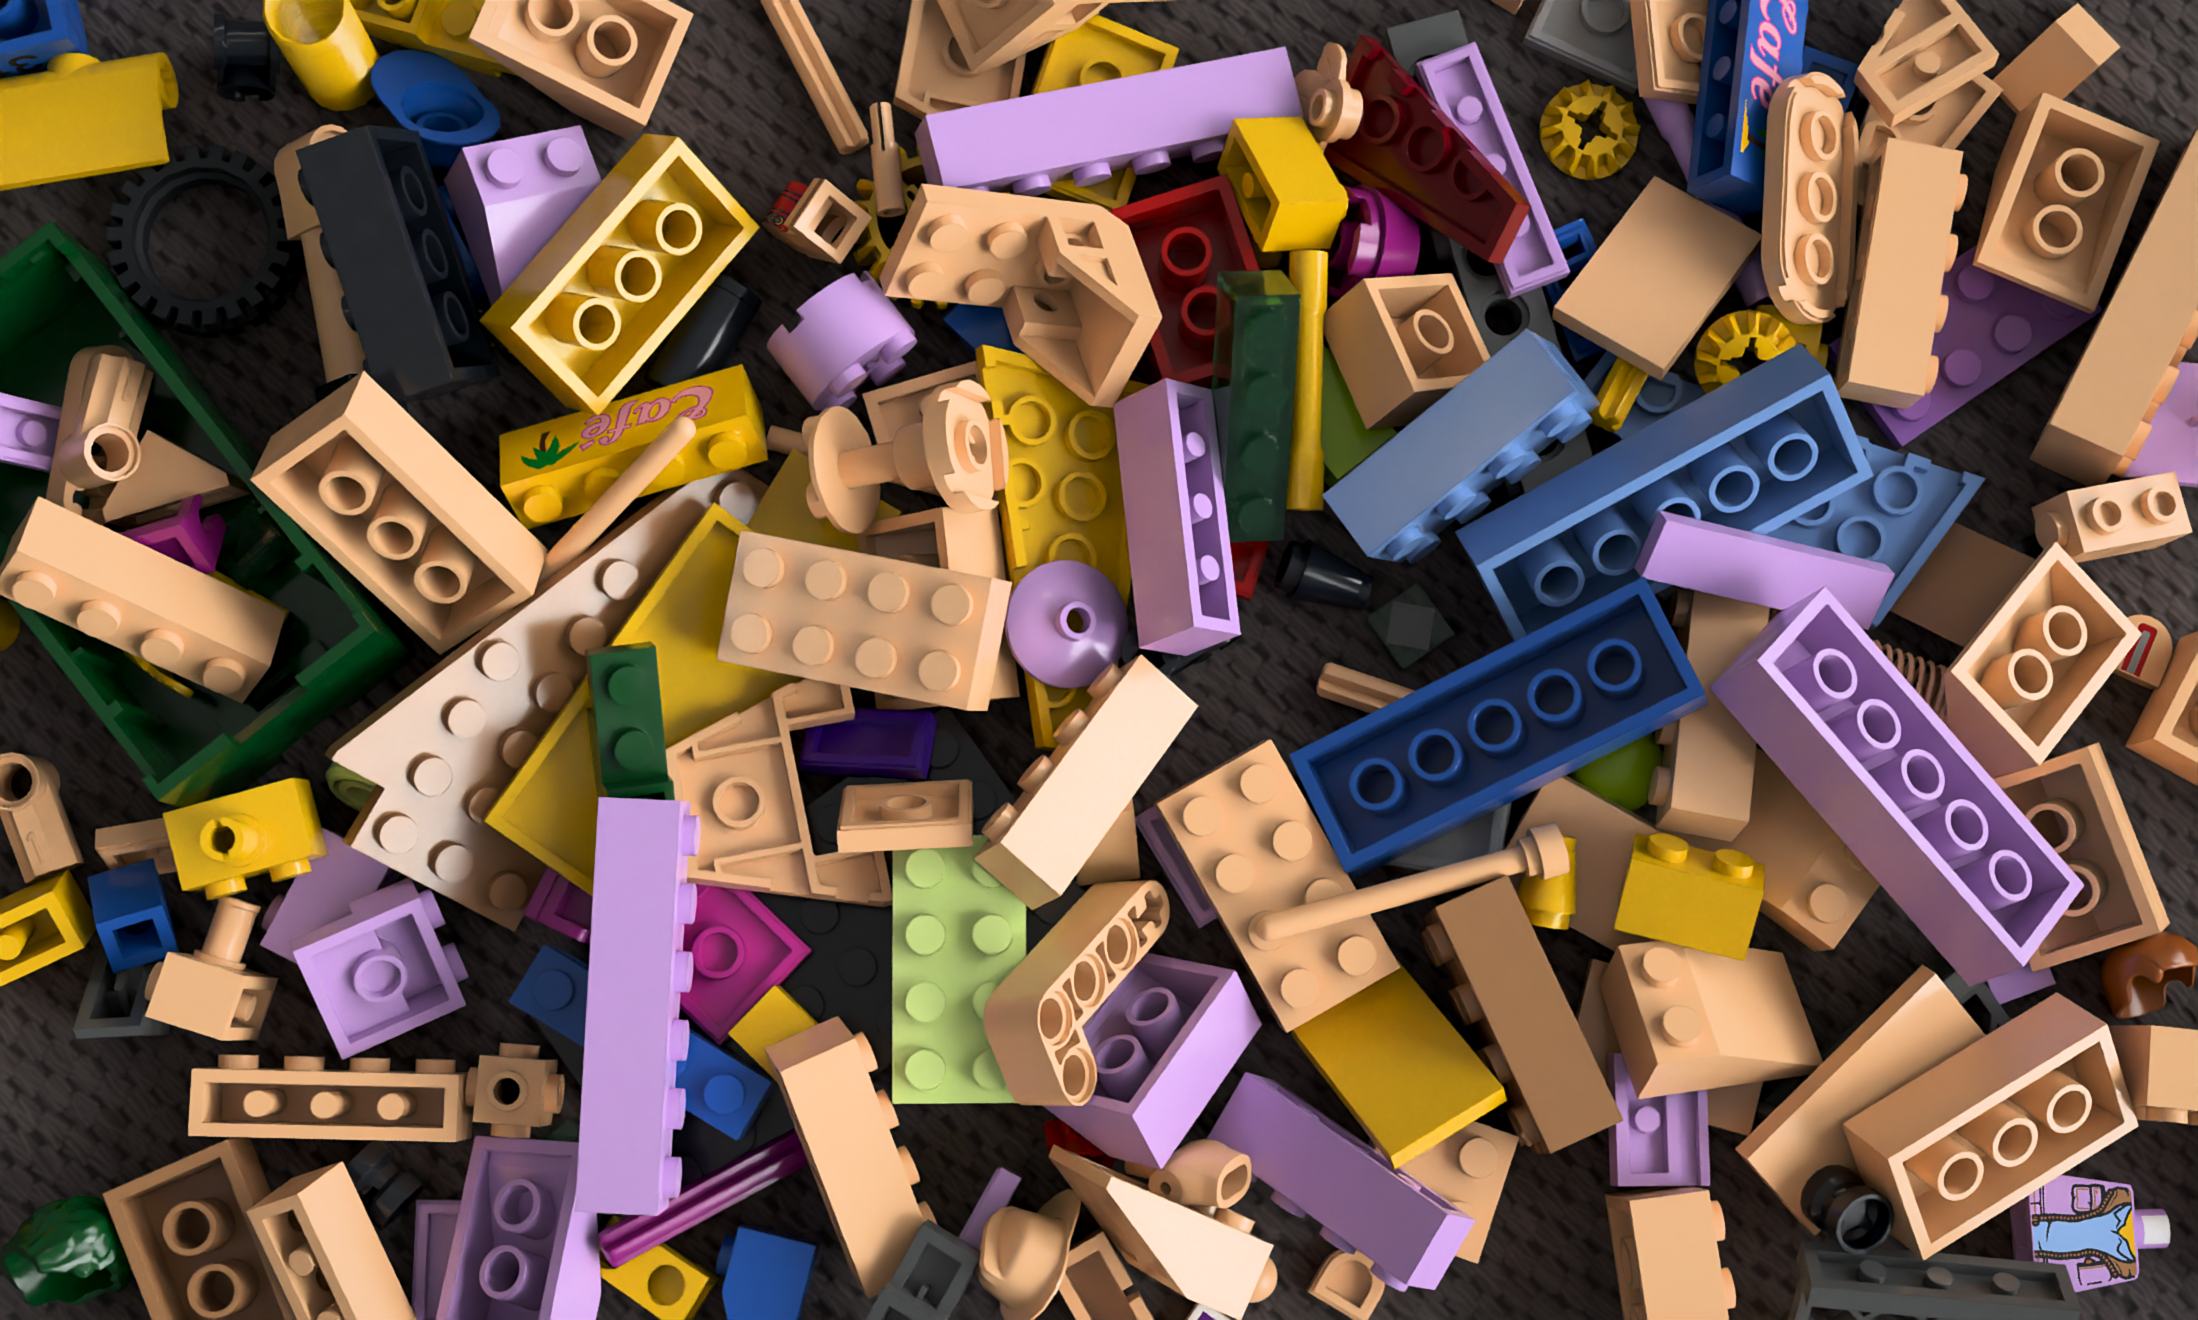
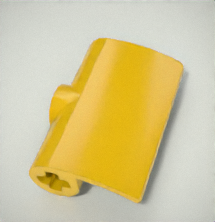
M158 52L100 62L98 59L87 54L64 53L49 60L47 71L1 78L0 191L167 164L170 158L162 110L176 108L179 94L176 75L166 54Z

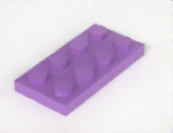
M1976 245L1955 259L1949 272H1944L1941 294L1948 296L1949 303L1947 316L1939 333L1934 332L1931 355L1938 357L1939 367L1932 391L1929 394L1925 393L1924 397L1906 410L1860 402L1897 451L2103 311V309L2097 304L2095 311L2089 314L1974 266ZM1841 337L1828 345V357L1835 367Z

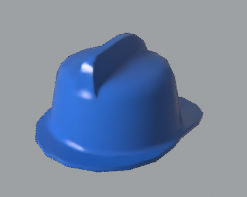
M414 49L399 50L380 57L371 69L370 85L377 98L393 116L398 129L419 132L429 164L432 167H442L448 173L462 148L484 144V141L493 137L500 128V113L494 105L482 95L462 70L443 57Z

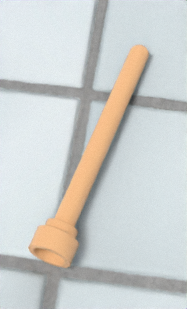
M685 416L675 418L544 557V564L536 588L583 554L690 442L696 433L695 423L690 418Z
M1555 822L1530 828L1527 830L1526 837L1517 839V846L1262 916L1256 923V933L1264 941H1274L1495 880L1507 874L1509 876L1525 872L1527 877L1539 875L1542 880L1567 874L1570 867L1566 846Z

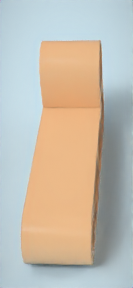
M1157 881L1102 882L1091 886L988 998L984 1009L985 1033L1008 1090L1013 1099L1020 1105L1083 1106L1091 1099L1097 1082V1068L1082 1026L1167 928L1170 916L1169 900L1163 886Z

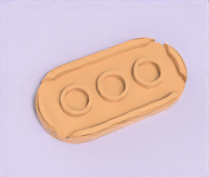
M1810 72L1785 79L1775 90L1767 115L1761 238L1762 271L1768 293L1774 305L1787 320L1797 325L1825 323L1836 317L1833 312L1836 308L1845 306L1851 294L1854 280L1859 132L1853 112L1844 113L1842 105L1838 100L1846 97L1844 91L1835 80L1821 72Z

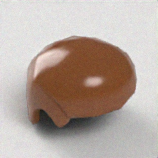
M2162 931L2161 933L2113 948L2103 960L2100 972L2102 986L2113 1015L2119 1019L2138 1017L2161 1009L2166 1004V987L2173 980H2179L2186 987H2192L2194 985L2196 967L2198 966V948L2181 935L2168 931Z

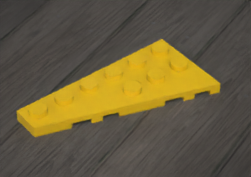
M984 344L980 345L975 349L980 386L985 389L991 399L990 401L983 402V407L988 420L1000 418L1008 446L1009 475L1006 489L996 492L1010 582H1012L1011 590L1013 591L1017 583L1027 573L1043 564L1058 560L1077 561L1090 565L1103 573L1117 588L1127 611L1132 576L1114 409L1111 407L1090 406L1025 354ZM1128 380L1116 402L1150 385ZM1070 610L1066 618L1067 625L1071 631L1080 633L1083 628V619L1078 612ZM1024 671L1035 747L1054 752L1059 745L1053 738L1055 731L1073 711L1079 708L1084 712L1093 700V697L1087 692L1090 685L1075 689L1055 688L1035 680Z

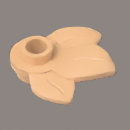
M1327 42L1324 46L1317 71L1305 69L1294 78L1305 118L1304 121L1315 141L1320 144L1323 152L1328 143H1334L1338 139L1348 140L1355 134L1363 111V99L1360 91L1350 88L1349 83L1346 81V53L1342 46L1332 42Z

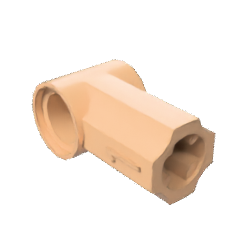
M103 353L93 356L73 432L62 441L58 449L57 463L61 474L69 483L78 488L91 489L126 479L136 471L141 459V448L137 434L154 374L145 367V364L127 357H117ZM93 442L99 444L105 451L107 457L105 470L99 468L93 461L91 455Z
M10 752L0 754V817L25 883L33 884L67 868L69 871L74 870L85 862L59 796L60 778L58 771L45 758ZM24 766L31 774L32 785L28 794L19 800L12 792L11 782L16 771Z

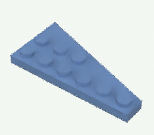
M1609 351L1603 354L1584 379V383L1595 397L1598 395L1618 357ZM1667 372L1661 381L1648 375L1622 427L1618 431L1608 432L1602 427H1594L1618 443L1701 398L1706 393L1701 386L1681 380L1679 375ZM1857 435L1874 476L1769 532L1765 536L1886 564L1895 575L1869 627L1871 631L1878 627L1986 478L1966 471L1958 473L1931 464L1932 460L1912 453L1904 455L1874 445L1869 442L1868 438Z

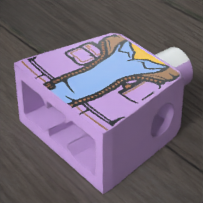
M2060 1175L2010 1206L2013 1260L2066 1265L2075 1292L2137 1279L2139 1275L2138 1249L2167 1248L2170 1243V1223L2166 1212L2162 1208L2135 1209L2133 1190L2129 1184Z

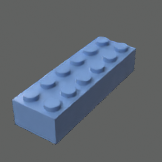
M1799 343L1455 531L1502 623L1512 640L1516 641L1640 579L1641 577L1634 567L1659 510L1766 535L1874 475L1830 373ZM1646 579L1653 594L1671 586L1670 584Z

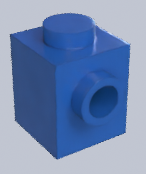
M154 858L87 877L94 923L113 973L164 959L167 952L179 953L170 903Z

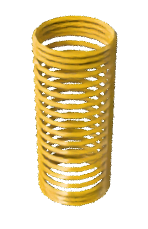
M263 0L262 17L269 33L276 41V44L299 77L308 94L320 106L333 111H350L365 105L375 95L370 85L371 69L380 57L349 0Z

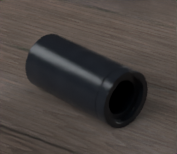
M720 273L672 329L644 376V380L655 389L723 370L762 305L761 299L737 281Z

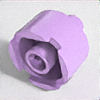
M863 271L860 280L855 273L848 274L831 283L807 300L796 310L802 317L797 327L789 333L784 325L781 324L769 339L767 350L812 408L822 412L824 409L834 406L849 408L857 399L854 392L870 380L879 387L893 379L906 366L902 356L915 346L917 339L914 337L915 331L890 299L884 296L883 290L869 272Z

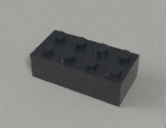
M364 125L295 150L301 169L298 171L299 186L305 199L315 207L323 230L320 234L322 253L328 264L337 271L344 292L341 299L344 317L350 328L358 333L366 356L363 360V371L397 403L435 399L501 376L485 327L479 321L481 315L419 132Z

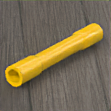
M1319 250L1289 252L1288 307L1291 313L1289 448L1286 452L1285 510L1322 511L1324 505V498L1322 496L1324 494V452L1321 446L1323 328L1324 314L1327 310L1328 252Z

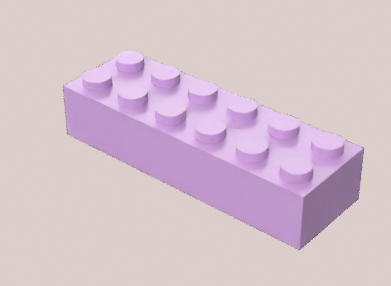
M1825 586L1778 613L1710 687L1718 699L1969 987L2024 967L2084 887V884Z

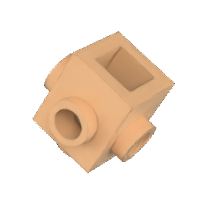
M500 1043L499 1055H479L478 1067H470L465 1086V1104L467 1107H474L472 1122L491 1123V1136L530 1138L531 1127L552 1125L553 1113L559 1114L561 1112L565 1078L563 1074H557L558 1060L539 1058L540 1046ZM507 1078L515 1080L520 1088L519 1097L512 1104L502 1101L504 1080Z

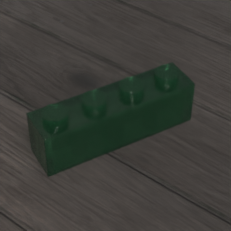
M1282 270L1218 272L1211 390L1230 542L1284 540L1301 294Z

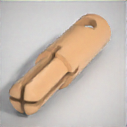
M877 102L869 107L873 144L870 148L877 215L881 217H896L903 215L906 211L899 146L894 138L891 105L887 102H880V112Z

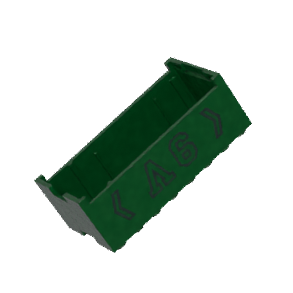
M49 221L0 258V393L62 407L70 363L77 352L85 347L116 345L127 350L135 361L145 364V367L154 373L137 434L139 444L147 430L160 434L239 476L251 491L249 495L199 509L201 524L207 516L218 513L227 526L215 570L287 609L289 614L282 625L271 666L245 701L239 703L172 672L176 681L184 683L187 688L194 691L190 699L185 698L132 662L122 649L89 636L82 631L27 608L8 598L7 600L145 777L141 780L157 801L184 808L242 792L280 763L282 760L278 756L341 706L349 709L417 654L359 581L250 480L260 460L259 455L144 310L122 288L113 271L55 223ZM93 442L91 446V455L97 454L102 449L96 442ZM0 462V566L12 536L37 497L46 499L50 473ZM74 491L73 503L81 505L82 509H88L90 497L82 495L81 491ZM109 523L103 525L116 533L128 531V529ZM280 529L271 568L236 571L245 533ZM295 677L297 682L258 712L256 709L258 705Z

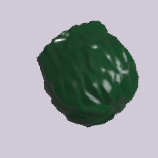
M81 1195L67 1197L38 1207L31 1217L21 1223L16 1234L8 1243L1 1247L2 1250L0 1251V1269L4 1272L6 1279L16 1289L21 1290L24 1302L32 1306H40L51 1301L78 1305L107 1292H121L127 1288L128 1283L135 1277L110 1212L104 1201L96 1197Z

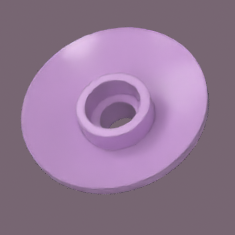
M1058 560L1043 564L1027 573L1017 583L1009 597L1004 622L1006 639L1017 663L1035 680L1055 688H1080L1092 684L1111 663L1116 665L1120 660L1121 646L1128 634L1126 607L1114 584L1103 573L1092 566L1071 560ZM1070 610L1078 612L1083 619V628L1080 633L1071 631L1067 625L1066 618Z

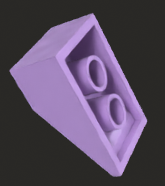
M581 125L464 147L444 179L491 306L602 181Z
M475 1136L436 1320H596L601 1297L597 1213L575 1212L579 1142Z

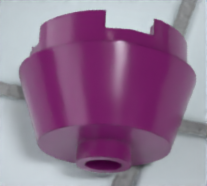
M1360 184L1353 188L1344 186L1349 199L1347 214L1339 224L1331 248L1312 249L1328 252L1327 301L1331 305L1336 303L1362 279L1412 276L1418 263L1420 233L1414 216L1367 184Z

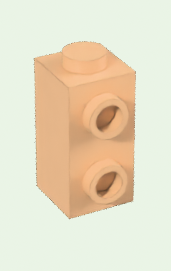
M2175 472L2070 490L2032 507L2036 538L2043 550L2048 544L2057 542L2075 563L2157 548L2192 533Z

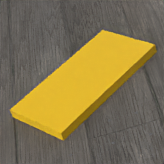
M715 502L709 504L607 646L651 641L656 646L665 749L735 712L739 714L771 697V693L791 682L795 684L805 679L803 677L716 660L741 530L754 531ZM586 675L482 821L593 897L598 796L587 708L591 706L588 676Z

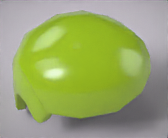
M1650 733L1569 773L1568 776L1622 807L1633 811L1646 804L1653 770L1656 766L1662 767L1663 751L1660 744L1655 743V735Z

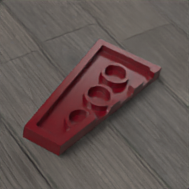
M1360 35L1346 65V81L1349 83L1350 88L1360 91L1362 95L1363 111L1361 121L1355 134L1350 139H1338L1334 143H1328L1323 152L1324 157L1332 165L1361 183L1372 186L1399 207L1485 261L1502 264L1531 206L1377 39Z

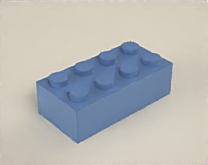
M1526 328L1322 496L1367 557L1402 563L1407 559L1410 564H1413L1426 557L1441 543L1437 534L1452 522L1457 520L1459 524H1464L1480 514L1491 502L1487 494L1506 479L1510 484H1514L1535 470L1541 463L1538 454L1556 439L1563 444L1584 431L1593 420L1589 413L1601 403L1555 344Z

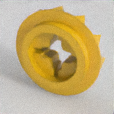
M1588 79L1579 85L1569 88L1563 87L1547 104L1541 117L1539 134L1546 156L1559 170L1578 179L1595 180L1608 177L1626 165L1636 150L1641 125L1637 124L1633 113V102L1625 101L1616 93L1614 85L1604 87L1592 84ZM1597 109L1602 111L1600 116L1602 121L1599 129L1607 134L1606 138L1595 136L1581 150L1577 147L1582 140L1580 138L1582 128L1574 123L1575 119L1586 122L1590 115H1594Z
M1754 310L1733 312L1715 321L1702 335L1695 352V374L1703 391L1708 394L1740 376L1737 367L1729 365L1727 361H1721V359L1731 360L1732 357H1742L1745 347H1749L1750 337H1752L1756 356L1765 361L1796 346V342L1786 326L1775 317Z

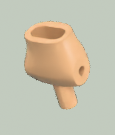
M1211 1139L1191 1141L1173 1152L1162 1170L1125 1161L1124 1165L1127 1174L1149 1179L1148 1186L1150 1192L1182 1206L1209 1205L1218 1208H1229L1242 1199L1250 1186L1252 1178V1165L1249 1156Z

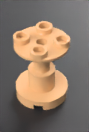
M972 380L939 385L928 397L923 414V422L901 426L896 431L893 441L872 445L867 431L856 415L844 407H829L824 409L818 416L808 417L802 426V438L808 450L811 481L807 486L806 499L811 513L817 519L828 518L835 528L845 534L862 533L875 519L880 501V483L901 480L911 490L936 487L946 504L960 514L975 513L995 508L999 502L992 500L994 491L1006 489L1009 475V455L1005 431L1000 418L988 420L985 409L980 403L991 400L985 389Z

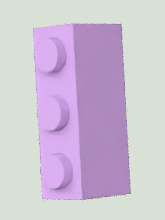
M1146 953L1082 1026L1097 1068V1082L1091 1099L1083 1106L1043 1107L1109 1157L1162 1170L1262 1025L1236 970Z

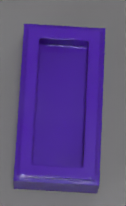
M854 708V720L806 728L799 766L806 774L927 779L938 720L932 711Z

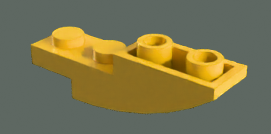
M349 0L367 34L408 49L434 53L454 64L500 78L502 72L517 75L467 40L484 0Z

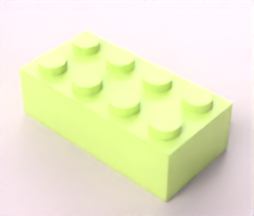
M973 835V846L893 850L892 1104L1017 1103L1008 1090L984 1029V1009L992 992L1027 956L1026 905L973 859L988 838L985 835Z

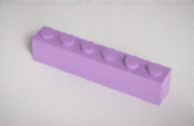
M1280 47L928 114L924 116L917 128L915 138L927 184L997 193L1013 191L1014 195L1034 197L1051 190V183L1073 179L1075 186L1083 187L1108 180L1112 176L1111 171L1133 167L1134 174L1144 175L1169 167L1171 159L1192 155L1194 163L1217 160L1221 157L1233 119L1299 116H1302L1303 120L1305 118L1286 47Z
M598 797L575 1212L658 1216L669 1208V1198L677 1199L680 1194L682 1160L681 1157H671L673 1129L681 1130L683 1128L686 1094L684 1088H675L677 1061H686L690 1034L689 1021L679 1019L680 992H690L693 978V954L691 951H683L684 924L694 923L697 907L696 884L686 883L688 856L698 855L701 835L699 815H690L691 802Z

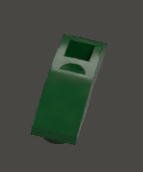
M651 641L585 650L591 706L587 708L597 796L675 800L673 780L668 775L656 646Z

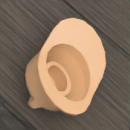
M1067 1189L1056 1194L1037 1213L1009 1206L1000 1208L987 1219L983 1229L982 1241L978 1248L981 1251L980 1262L975 1274L983 1288L1000 1301V1313L1004 1320H1034L1046 1309L1056 1295L1065 1275L1070 1241L1080 1211L1081 1200L1074 1190Z

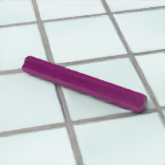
M795 1128L682 1187L679 1197L677 1199L669 1198V1208L658 1216L630 1215L600 1231L598 1242L607 1261L613 1267H619L808 1165L809 1163Z

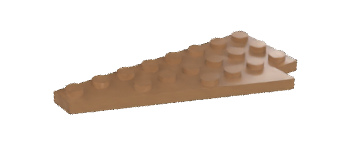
M742 468L666 489L536 588L533 596L502 614L330 745L324 754L326 757L376 784L343 842L353 849L515 932L547 865L484 823L482 819L587 675L585 650L608 646L709 504L715 502L747 526L769 486Z

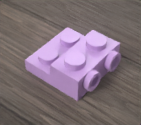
M409 877L348 903L352 912L351 915L289 941L292 953L342 1060L466 1006L457 983L469 978L454 942L441 947L434 929L446 923L431 888L418 893L412 879Z

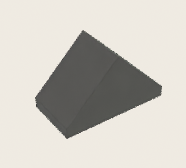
M101 942L73 1027L76 1039L170 1035V1024L145 1017L150 1003L149 1000L145 999L147 980L154 966L160 961L164 962L165 958L113 973Z

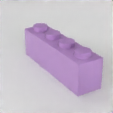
M1165 378L1116 402L1113 409L1139 648L1187 656L1239 636L1241 632L1212 390Z
M1245 1072L1207 1139L1219 1141L1231 1149L1249 1156L1252 1165L1251 1182L1255 1183L1260 1178L1274 1189L1270 1196L1272 1201L1298 1217L1305 1218L1308 1213L1324 1225L1319 1234L1326 1241L1349 1254H1355L1356 1250L1363 1253L1374 1261L1370 1269L1371 1273L1387 1285L1402 1292H1405L1408 1286L1435 1290L1476 1221L1402 1168L1398 1167L1394 1170L1382 1154L1276 1080Z

